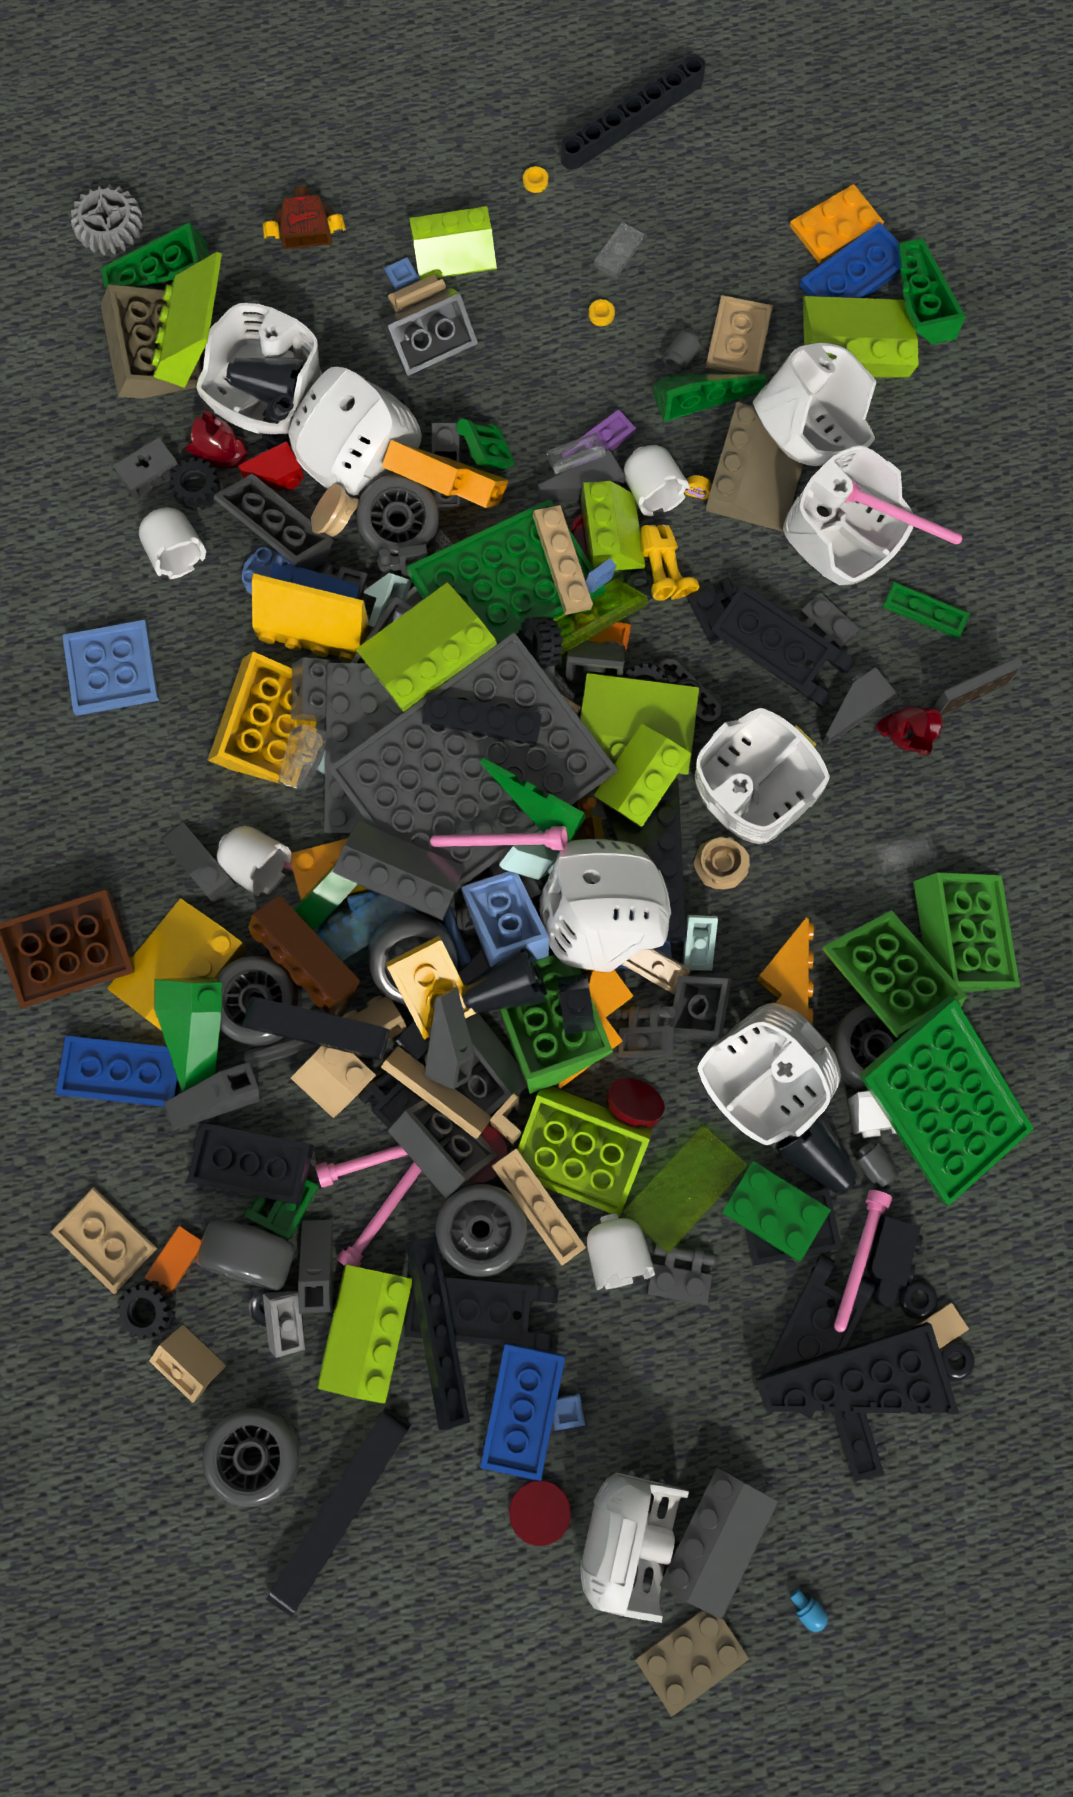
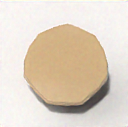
M336 483L333 484L324 493L311 516L312 532L314 534L326 533L329 536L339 534L356 510L359 499L356 497L351 498L346 494L342 486Z
M721 836L700 845L693 865L704 885L714 889L735 888L746 877L750 867V858L745 848L734 841V838Z

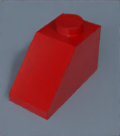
M287 442L238 465L243 479L253 474L269 488L279 491L285 488H296L301 483V480L304 479L302 468Z

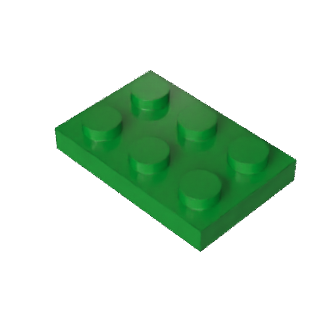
M752 1161L721 1213L797 1262H801L831 1209Z

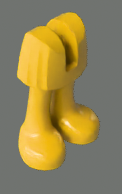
M655 525L642 526L640 533L641 549L644 557H649L654 579V584L651 587L653 598L658 601H664L671 597V600L686 597L688 594L699 590L700 587L696 578H683L679 572L675 553L678 546L669 525H658L657 527ZM662 559H663V562H664V565H665V569H666V572H667V577H666V575H665V573H664L663 564H662Z

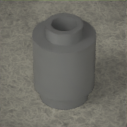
M680 331L665 351V357L663 358L664 364L674 372H680L682 369L687 368L701 347L697 335L691 331Z
M868 1142L856 1151L859 1157L855 1159V1162L873 1184L876 1183L882 1188L898 1176L899 1173L895 1169L896 1164L879 1143L872 1145L871 1142Z

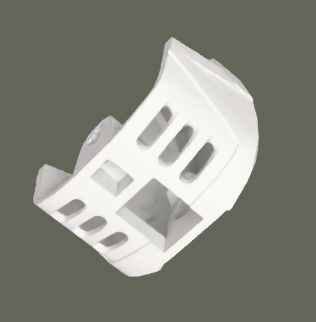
M252 303L234 305L210 328L205 348L204 366L197 383L198 394L214 410L215 414L236 426L257 434H288L293 416L301 401L322 375L319 365L317 339L300 321L272 307ZM244 312H258V313H261V314H263V315L243 314V313H244ZM245 321H259V322H262V324H258V323H244V322H245ZM246 330H259V332H246ZM291 345H293V352L288 350ZM235 358L303 359L302 365L304 366L297 376L293 399L294 407L289 412L287 418L277 424L264 422L263 418L266 416H262V414L267 409L268 404L231 386L225 380L229 362L233 363Z
M815 343L798 347L789 355L770 382L765 385L753 400L756 413L770 437L789 458L799 463L810 466H823L839 452L854 446L869 447L875 440V436L865 419L877 381L850 351L838 345ZM827 353L834 354L837 356V358H829ZM822 415L825 417L820 422L816 421ZM833 427V429L830 432H825L827 428Z
M342 367L329 368L312 385L297 408L288 431L296 460L304 470L325 488L329 489L336 483L345 489L348 496L358 499L365 489L377 479L397 474L381 467L391 440L419 448L422 437L417 420L409 408L390 392L365 380L363 376ZM354 398L355 404L353 408L347 411L348 404ZM365 437L369 439L370 444L362 442L360 438ZM352 450L360 452L362 456H355L352 454ZM346 462L351 464V469L345 467Z
M864 446L848 448L830 458L811 477L801 495L797 497L787 513L783 527L786 538L798 553L819 571L822 576L838 585L855 584L872 576L896 555L907 541L913 529L912 525L875 509L867 513L868 506L856 502L845 503V500L852 492V481H854L861 488L860 491L913 513L902 498L901 471L891 462L886 461L879 454ZM817 507H826L829 511V516L823 517L819 515ZM880 515H883V520L881 522H877L878 517Z
M763 708L751 711L739 720L725 722L699 753L695 771L696 788L707 809L727 830L738 838L756 844L767 843L775 839L782 831L795 822L809 807L813 806L829 781L826 765L808 739L784 718ZM745 738L751 745H746L742 742V739ZM729 747L735 749L740 755L736 756L733 754ZM717 759H723L729 766L725 767ZM799 792L804 799L800 800L796 793ZM785 803H789L792 808L788 810ZM777 813L780 818L776 819L773 814Z
M585 839L568 842L566 849L559 851L555 866L540 897L539 910L542 924L549 936V946L562 963L571 967L611 972L640 950L663 946L668 935L671 908L661 871L658 870L649 856L634 844L606 839ZM614 909L618 911L617 920L613 918ZM630 910L633 911L632 921L629 919ZM644 912L647 913V919L644 918ZM562 934L565 935V937L569 940L570 943H568V942L565 940V938L562 936ZM556 939L558 940V942L560 943V945L564 948V950H565L566 952H564V951L561 949V947H560V946L558 945V943L556 942Z
M777 1003L766 1004L757 1008L752 1014L736 1024L712 1045L698 1065L701 1081L722 1113L743 1133L764 1145L778 1142L789 1135L801 1136L825 1111L839 1086L841 1078L836 1055L828 1042L796 1010ZM755 1027L759 1029V1033L755 1031ZM743 1035L748 1042H744L740 1036ZM728 1045H732L736 1052H732ZM806 1085L816 1093L815 1096L806 1088ZM794 1095H796L804 1103V1105H801L794 1098ZM782 1105H784L790 1111V1113H787L782 1108Z
M615 1473L606 1479L593 1500L594 1507L583 1557L580 1560L583 1592L594 1609L620 1616L662 1623L663 1615L659 1603L660 1583L663 1578L665 1564H670L673 1554L675 1536L672 1529L681 1497L688 1498V1490L620 1473ZM652 1493L654 1495V1500L652 1503L650 1513L648 1514ZM663 1497H668L669 1504L666 1515L663 1519L657 1517L659 1504ZM637 1566H638V1573H637L636 1584H635V1587L633 1588L634 1579H635V1575H636V1571H637ZM650 1567L653 1569L650 1592L645 1593L643 1591V1578L645 1569Z

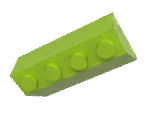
M345 1264L317 1389L356 1399L386 1403L412 1286L411 1278Z

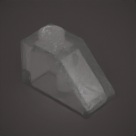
M301 724L291 730L278 783L306 791L323 759L326 747L325 731L305 724Z

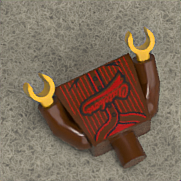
M305 186L296 187L294 189V197L285 198L282 208L277 210L272 221L263 223L264 239H267L269 236L275 237V239H280L281 237L283 250L332 245L331 234L335 230H346L343 216L336 214L328 204H322L319 195H310L309 188Z

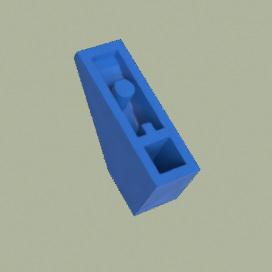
M272 565L270 578L358 599L359 585L301 567Z

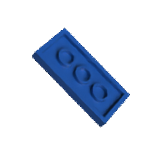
M879 222L800 280L799 286L808 296L867 298L901 273L898 253L899 242Z
M65 1036L56 1095L165 1107L164 1102L177 1096L179 1083L168 1047Z
M505 1342L480 1468L541 1481L566 1357L565 1354Z

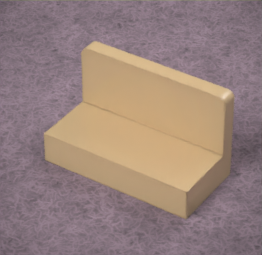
M434 274L389 294L388 300L395 313L445 291L446 285L443 279L438 280Z
M515 1093L510 1096L490 1119L491 1126L512 1145L521 1137V1131L506 1118L519 1104V1097Z
M184 1325L164 1340L149 1360L192 1403L200 1397L209 1383L226 1367Z

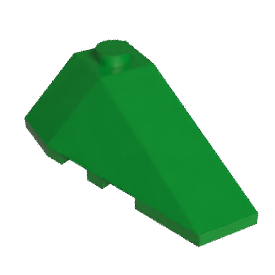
M189 222L102 267L104 287L107 289L108 284L137 287L174 280L175 275L210 256L207 242Z
M923 238L899 243L898 253L905 312L915 331L932 345L957 339L966 316Z
M765 374L667 376L655 382L653 396L662 419L666 422L759 393L765 387L767 378Z
M482 757L480 761L482 766L543 833L552 826H565L568 842L574 840L586 819L584 812L551 794H544V791L524 780L521 781L516 775Z
M214 977L154 979V1011L163 1032L162 1035L168 1047L181 1092L215 1075L222 1008V982Z

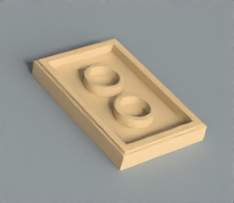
M721 295L705 368L735 374H758L773 305Z
M95 1187L51 1231L113 1294H116L158 1249Z

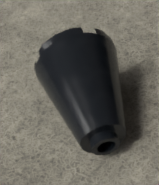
M235 358L233 363L229 362L226 378L230 379L231 386L267 404L281 394H288L294 399L297 376L304 366L302 365L304 361L298 358Z
M527 945L518 948L465 984V991L461 995L466 1008H472L477 1013L547 1002L548 998L545 996L547 995V989L539 966L529 960L530 957L534 956Z
M822 1113L801 1136L789 1135L777 1142L775 1148L780 1155L829 1188L832 1192L846 1193L856 1184L854 1179L857 1173L825 1114Z

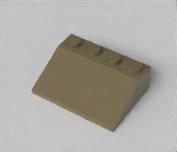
M109 284L100 305L118 397L142 399L197 388L198 379L202 372L199 360L185 388L153 377L155 366L151 365L154 350L159 347V344L155 343L158 328H162L163 325L162 322H159V316L162 306H166V301L162 300L164 290Z
M736 403L708 497L706 511L784 532V522L792 506L803 463L789 458L777 446L762 425L754 406Z

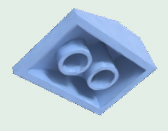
M508 871L461 887L481 947L490 967L525 945L530 948L534 955L529 958L530 962L549 956V936L518 873Z

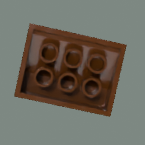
M111 888L0 923V951L20 1009L135 972L121 916Z
M280 895L253 913L248 927L252 937L257 942L264 944L270 951L273 960L278 964H282L290 972L292 980L297 985H302L315 1005L322 1007L328 1014L343 1017L360 982L354 973Z

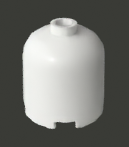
M658 445L639 447L625 463V480L644 515L653 516V511L663 508L664 512L669 511L685 499L684 491L686 488L689 489L690 485L666 448Z
M169 507L160 508L150 512L142 520L139 527V538L158 576L164 574L168 575L169 579L179 578L193 571L194 567L192 565L197 563L199 559L201 561L205 559L206 549L189 520L181 511Z
M249 826L234 828L221 838L217 853V863L231 879L254 895L259 896L261 892L265 894L271 893L285 877V874L281 871L285 861L290 863L291 851L284 844Z
M618 1214L601 1217V1224L594 1226L589 1231L587 1237V1248L596 1289L600 1290L605 1286L607 1290L633 1284L632 1277L643 1275L644 1279L654 1276L655 1270L640 1225L635 1220L629 1218H618Z

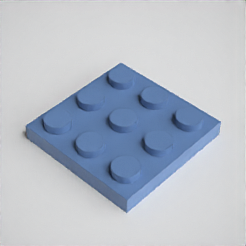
M145 620L62 635L72 707L76 716L159 701L148 625Z

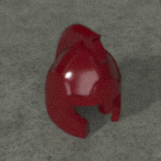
M205 409L202 412V419L199 417L195 419L191 431V441L185 447V450L192 453L197 459L201 458L204 463L208 461L213 467L218 468L238 467V465L243 463L249 451L245 448L244 442L236 438L229 424L219 417L215 419L214 415Z
M906 707L885 716L877 723L875 729L883 737L889 736L892 742L900 749L911 750L921 755H929L933 749L932 742L937 739L942 729V715L938 710L928 707ZM909 728L914 733L912 739L904 738Z

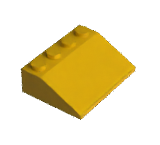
M253 573L252 624L255 634L260 641L267 644H274L277 641L285 643L286 647L295 651L305 648L312 650V653L319 657H328L329 654L337 656L344 663H351L357 654L356 648L361 646L371 633L363 600Z
M251 652L242 659L208 761L236 772L295 788L317 722L291 719L292 668L256 652Z
M180 898L131 958L135 972L114 979L107 989L162 1031L154 1011V979L216 978L223 968L241 958L247 951V947L219 924Z

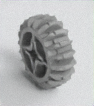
M109 184L106 189H103L100 185L96 191H92L89 188L87 196L80 194L81 201L74 202L75 209L71 210V225L76 238L81 241L85 248L90 247L94 254L100 249V252L105 256L107 249H110L115 255L117 247L125 251V243L134 246L133 237L140 238L139 230L143 229V215L139 209L138 202L135 198H132L129 191L124 192L120 186L114 190Z

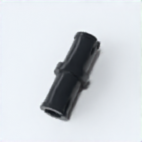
M281 394L276 399L270 401L267 409L262 414V416H266L263 418V421L277 424L286 419L289 411L294 407V404H290L293 402L292 397L288 394Z

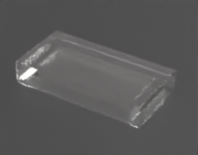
M593 433L546 451V456L556 475L604 457L606 452L598 435Z

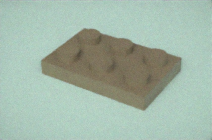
M701 1609L635 1657V1661L671 1717L749 1660V1657L724 1619H719Z

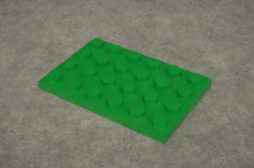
M550 499L407 566L406 569L407 574L423 600L448 582L480 618L496 639L497 644L514 632L519 637V629H522L521 624L525 622L526 618L553 617L555 619L564 614L532 516L534 510L553 507L554 504ZM569 530L586 581L589 573L594 568ZM605 585L593 593L589 592L591 600L605 594L607 590Z
M950 996L946 997L859 1074L938 1198L947 1206L951 1205L1034 1129L956 999Z

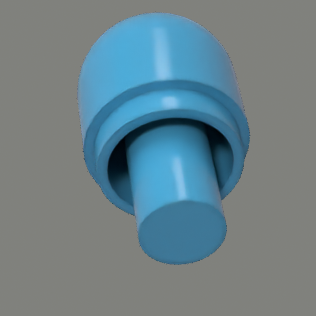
M799 1588L795 1589L789 1597L797 1606L795 1612L799 1620L810 1631L819 1632L823 1630L828 1622L826 1611L816 1599H813L811 1596L806 1598Z

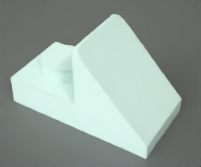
M388 573L364 591L365 594L377 598L369 620L370 626L375 627L395 596L404 602L406 601L412 580Z
M687 916L686 941H684L682 964L690 970L712 971L718 923L717 916Z

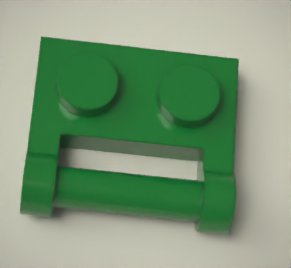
M468 419L458 421L456 430L459 435L465 437L470 448V456L477 465L508 469L516 464L499 426L494 424L486 426L474 424Z
M306 1179L301 1205L276 1200L268 1217L261 1214L268 1198L256 1196L250 1208L247 1207L243 1216L291 1240L319 1186Z

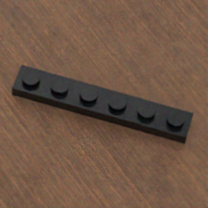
M436 1236L405 1242L438 1428L439 1430H447L470 1423L440 1253Z

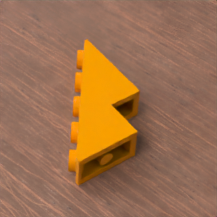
M394 440L390 441L381 466L447 496L458 495L485 508L499 506L509 481L506 478Z
M806 917L756 981L778 998L777 1004H782L796 1010L812 1024L813 1009L808 1008V997L813 996V980H809V968H813L814 955L813 951H809V940H813L814 925L809 923V918Z
M584 969L587 970L592 1001L613 1049L623 1041L606 1017L631 999L633 995L615 970L601 972ZM588 1067L572 1075L571 1077L565 1079L564 1081L556 1084L555 1086L561 1089L563 1086H565L567 1083L573 1080L576 1076H578Z

